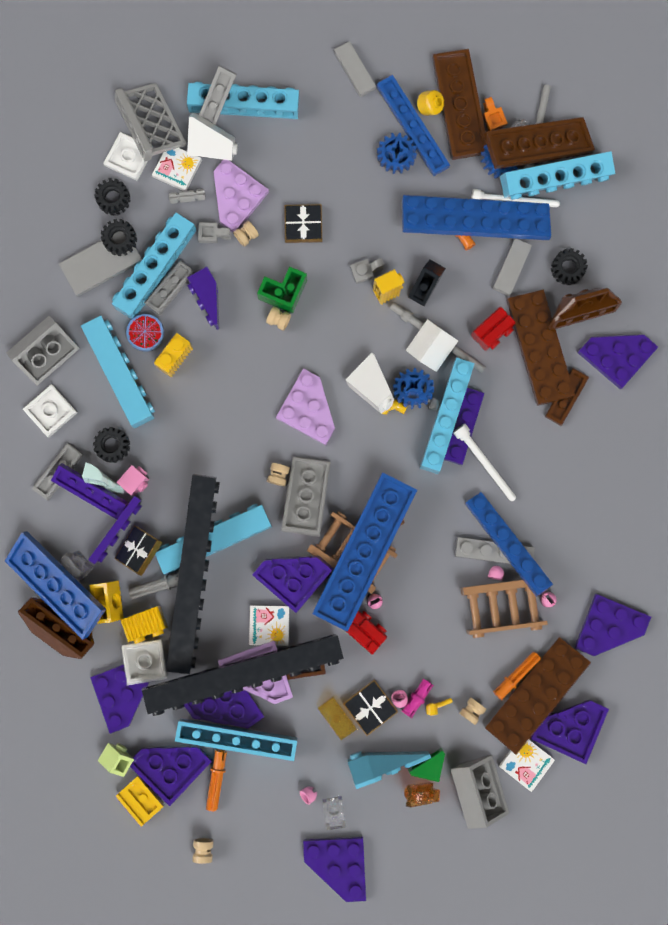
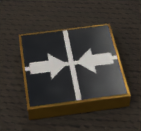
M321 204L284 205L285 243L322 242Z
M134 525L114 559L142 576L162 542Z
M375 680L371 681L343 703L366 736L398 712Z

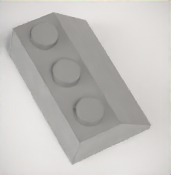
M49 315L6 353L11 361L38 386L80 348Z
M492 755L461 763L451 769L468 829L487 828L509 814Z

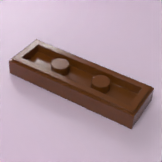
M574 368L571 369L569 376L575 396L553 402L545 415V418L559 426H562L589 379L588 376Z

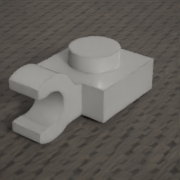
M199 222L198 242L218 243V238L231 240L232 232H230V228H218V223Z
M382 258L375 260L371 264L366 259L350 265L356 284L373 279V272L383 270L384 263Z

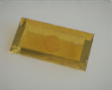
M334 696L318 707V710L340 740L357 730Z

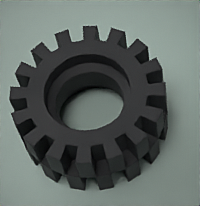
M108 178L109 182L103 180L104 184L101 185L99 183L97 185L99 189L96 188V194H94L98 206L104 213L108 214L109 212L113 216L114 213L120 215L119 211L121 210L124 213V208H128V202L130 203L131 201L127 187L122 181L119 182L118 179L113 181L112 178ZM111 191L119 193V199L114 203L106 201V195Z
M113 219L114 223L109 221L107 222L108 226H103L104 231L101 230V240L107 251L111 252L112 255L122 256L121 254H124L126 256L128 251L130 253L133 251L132 247H136L137 235L129 222H124L123 219H120L118 222L117 219ZM116 232H124L126 239L123 243L116 244L112 241V237Z
M570 248L569 251L568 249H564L563 252L560 251L551 264V272H554L552 274L553 278L557 277L556 281L559 282L561 280L563 285L565 283L571 285L580 281L588 267L586 265L587 259H583L585 256L583 253L579 255L580 251L576 250L574 252L573 248ZM572 261L576 266L575 272H565L562 267L563 262Z
M103 428V431H99V435L94 437V452L106 462L117 463L118 460L122 461L123 457L128 455L127 451H130V441L127 435L118 428ZM110 438H115L119 442L118 449L114 452H108L105 449V442Z

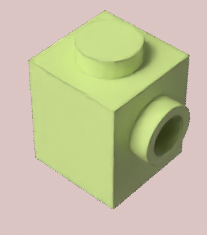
M108 743L98 762L109 773L124 777L134 758L126 752L128 749L119 743L117 745Z

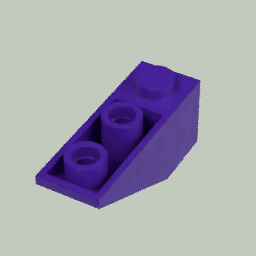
M205 267L187 277L189 281L187 286L192 295L196 293L199 298L196 302L201 311L206 310L208 315L205 317L209 325H214L218 330V286L208 267Z

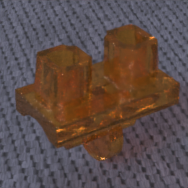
M433 783L409 784L405 788L406 807L428 805L440 800V790L434 789Z

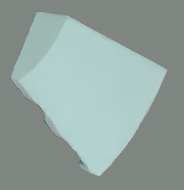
M85 463L82 475L85 483L101 485L110 492L124 494L125 490L94 465Z

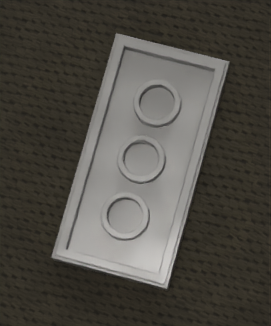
M120 231L116 232L112 237V241L116 244H121L125 241L126 234ZM100 241L59 263V266L75 295L79 297L134 267L142 259L134 247H132L133 251L131 253L128 251L126 256L124 254H121L122 256L112 255L111 252L107 251L103 242Z
M293 457L281 531L320 537L331 462Z

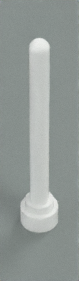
M473 189L471 199L547 203L549 207L555 208L560 206L558 200L529 197L511 200L510 197L504 198V195L484 194L481 189Z
M463 424L458 427L453 434L457 439L464 440L510 501H514L516 495L470 437L468 426Z

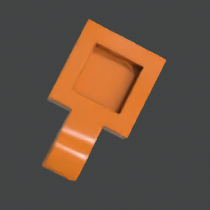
M492 97L484 99L483 107L486 112L483 114V118L488 130L492 131L506 127L508 123L502 108L495 107Z

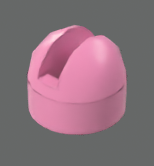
M493 566L489 570L488 578L503 581V569L500 566Z
M545 592L541 595L540 602L544 607H553L557 602V598L554 593ZM548 595L553 603L551 604L545 596Z
M371 594L368 597L367 604L370 608L378 609L382 606L383 599L379 594ZM377 598H379V602L371 605V601H374Z
M397 690L391 696L392 702L396 707L402 708L407 705L408 697L405 691Z
M307 786L300 791L302 800L308 805L314 802L317 797V791L314 793L312 791L314 787Z

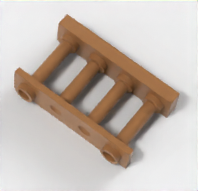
M339 511L337 514L331 513V517L335 520L320 543L315 546L311 544L307 550L313 556H320L334 569L355 528L354 525L346 521L348 517ZM343 524L351 531L336 554L330 557L325 554V548L340 525ZM392 546L389 547L374 579L386 563L389 556L393 557L394 559L397 557L398 554L395 553L396 549ZM374 579L368 590L370 594H373V592L376 589V587L373 586V584L375 583Z
M524 580L461 588V594L467 595V599L470 601L473 630H467V634L472 635L473 638L485 637L484 633L527 627H530L531 631L541 630L542 625H548L547 621H539L536 596ZM518 588H525V591H527L531 622L520 623L516 600ZM505 590L506 594H508L512 625L501 626L496 597L498 591ZM479 593H486V596H489L493 627L481 628L477 601Z

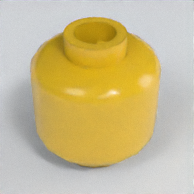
M437 90L422 92L417 99L419 112L424 116L439 114L444 107L442 94Z

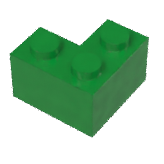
M289 266L282 283L264 276L257 292L258 300L293 314L307 283V273Z

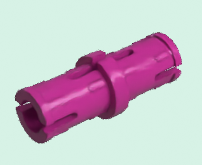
M423 678L415 692L411 693V698L402 709V712L413 718L420 705L424 704V699L434 685Z

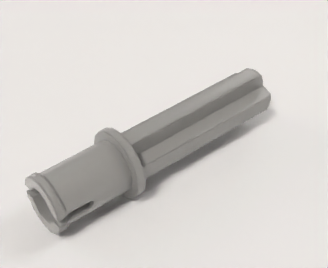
M179 573L172 576L165 575L162 579L129 589L130 597L134 599L165 589L171 590L172 587L178 585Z

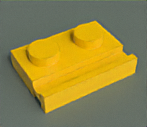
M139 775L116 795V798L141 827L165 806Z

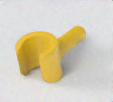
M449 698L442 702L427 704V715H437V708L452 703V699Z

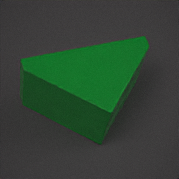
M442 748L430 754V759L410 767L408 771L411 776L439 782L445 757Z

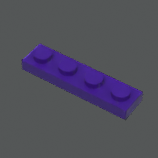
M470 388L466 389L453 432L461 425L466 424L470 429V437L472 436L485 393ZM453 433L444 460L462 466L468 445L464 440L457 439Z
M63 463L57 467L51 479L52 482L115 519L119 518L129 503L100 485L85 483L80 473Z
M136 496L132 498L88 559L93 564H97L98 561L102 563L108 555L105 551L109 546L113 547L120 538L117 536L121 529L125 531L131 523L128 519L132 514L136 515L141 509V499Z

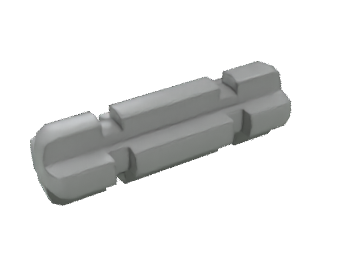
M196 189L195 192L194 190L180 191L178 194L176 192L169 193L171 204L178 203V201L181 203L192 202L195 199L200 201L206 198L204 189Z

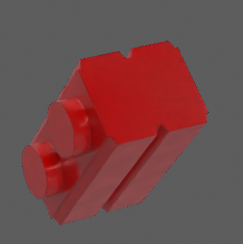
M499 307L472 332L471 337L485 351L489 348L493 350L501 343L499 339L502 336L508 337L514 331L512 327L515 325V321L502 307Z
M364 610L361 613L358 611L347 633L373 655L387 639L385 635L387 631L379 623L375 626L370 622L372 617Z

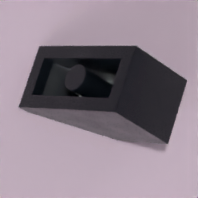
M429 259L408 298L425 306L446 268Z

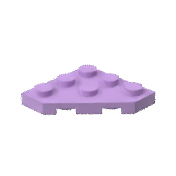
M223 159L214 170L220 224L230 228V231L233 233L237 228H241L269 193V189L231 161Z
M303 369L276 419L326 446L335 430L320 377Z
M273 640L220 659L218 663L219 666L275 651L277 647ZM286 675L282 676L280 681H264L263 685L251 688V685L243 687L244 690L273 704L293 698Z

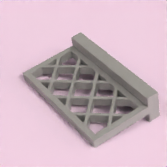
M156 83L125 92L122 88L115 90V103L144 162L151 160L153 155L186 146V141ZM154 90L156 93L155 99L146 96V93ZM136 96L140 99L138 103H134L128 97ZM143 100L152 103L150 109L141 105ZM155 105L163 107L162 114L153 110ZM138 109L147 113L145 119L137 116ZM150 115L160 118L158 123L149 121ZM162 120L171 123L170 129L160 125ZM145 125L154 127L153 133L145 131ZM157 130L167 133L165 139L156 136ZM171 134L178 137L179 141L171 142L168 138ZM153 140L161 142L162 146L153 148L151 143Z

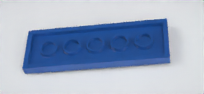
M28 531L22 532L5 562L82 640L88 638L106 608Z

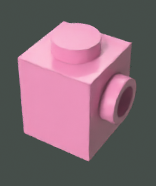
M131 465L116 483L134 497L138 492L141 493L146 489L149 479L146 477L147 472L140 466L135 468Z

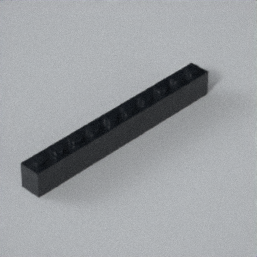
M192 475L166 672L190 675L191 668L195 669L196 657H193V650L198 649L199 638L195 637L196 630H200L202 619L198 618L199 610L203 611L204 599H201V591H205L207 579H203L204 571L208 572L209 567L206 553L211 552L212 541L208 540L209 532L213 533L215 521H211L212 513H216L217 508L214 494L219 493L220 482H216L217 477Z
M332 634L143 687L142 694L147 714L157 716L165 713L164 710L169 708L178 710L184 708V704L190 702L195 705L204 702V698L212 696V699L223 697L225 692H241L244 690L243 687L251 685V688L262 686L263 682L267 680L271 682L280 681L282 676L288 674L290 677L302 674V670L309 669V671H315L320 669V665L328 663V666L336 665L344 657L338 635Z

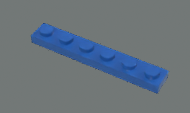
M391 75L377 83V89L409 139L414 141L413 145L417 147L416 150L432 175L436 176L450 167L449 162L394 76Z
M482 492L465 503L536 597L553 585Z

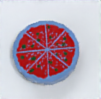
M141 314L130 320L126 330L129 343L133 348L143 352H149L159 347L165 333L162 323L158 318L150 314Z

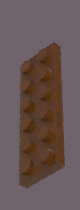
M469 49L433 54L432 59L438 90L444 98L443 115L452 160L481 156V152L484 151L483 147L486 145L484 138L486 132Z
M584 117L486 131L484 134L495 169L587 155L595 151Z
M544 289L507 298L506 301L511 318L515 321V332L537 406L574 397L575 393L556 329L550 331L548 328L552 316Z
M559 637L487 724L485 729L517 755L590 666L591 662Z

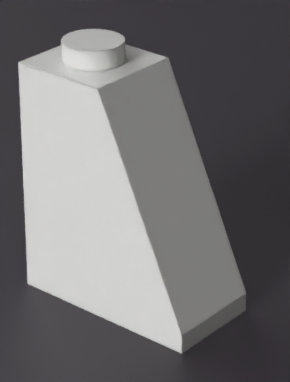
M192 113L189 116L187 155L232 161L238 151L235 137L198 114Z
M371 353L350 374L346 382L354 392L382 414L385 410L387 411L391 408L394 398L375 355Z

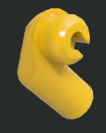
M394 399L391 408L387 411L385 410L382 414L386 415L390 410L394 409L404 414L407 407H404L402 402L398 403Z

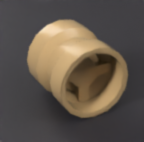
M246 221L242 228H237L233 231L234 236L243 247L248 245L251 239L259 236L257 230L249 221Z
M273 306L266 323L271 326L277 325L278 329L284 331L290 321L291 314L288 312L282 313L279 308Z
M272 463L270 467L271 475L268 476L267 482L285 486V478L289 474L290 467Z
M470 697L467 701L468 705L466 708H462L459 714L476 725L479 721L478 717L484 714L487 709Z
M209 838L193 840V847L196 849L192 858L194 863L207 864L213 861V854L210 849L213 848L214 840Z

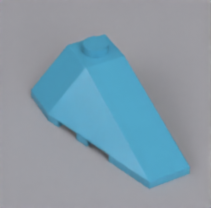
M359 751L351 754V758L347 759L355 787L359 789L382 780L381 777L385 773L386 775L396 774L401 770V766L409 768L430 759L431 756L428 751L368 752L363 754Z

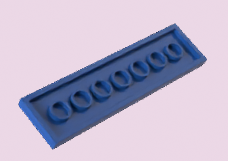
M403 195L402 232L550 240V207L547 203Z
M382 472L312 613L313 615L348 632L417 489Z

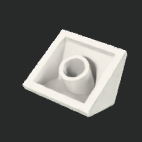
M427 319L406 351L418 361L437 372L458 340Z

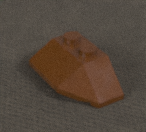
M609 288L584 289L574 295L567 294L562 297L548 328L551 331L616 312L622 301Z
M31 597L18 611V614L31 633L62 656L82 659L94 646L92 632L88 638L82 640L42 598Z

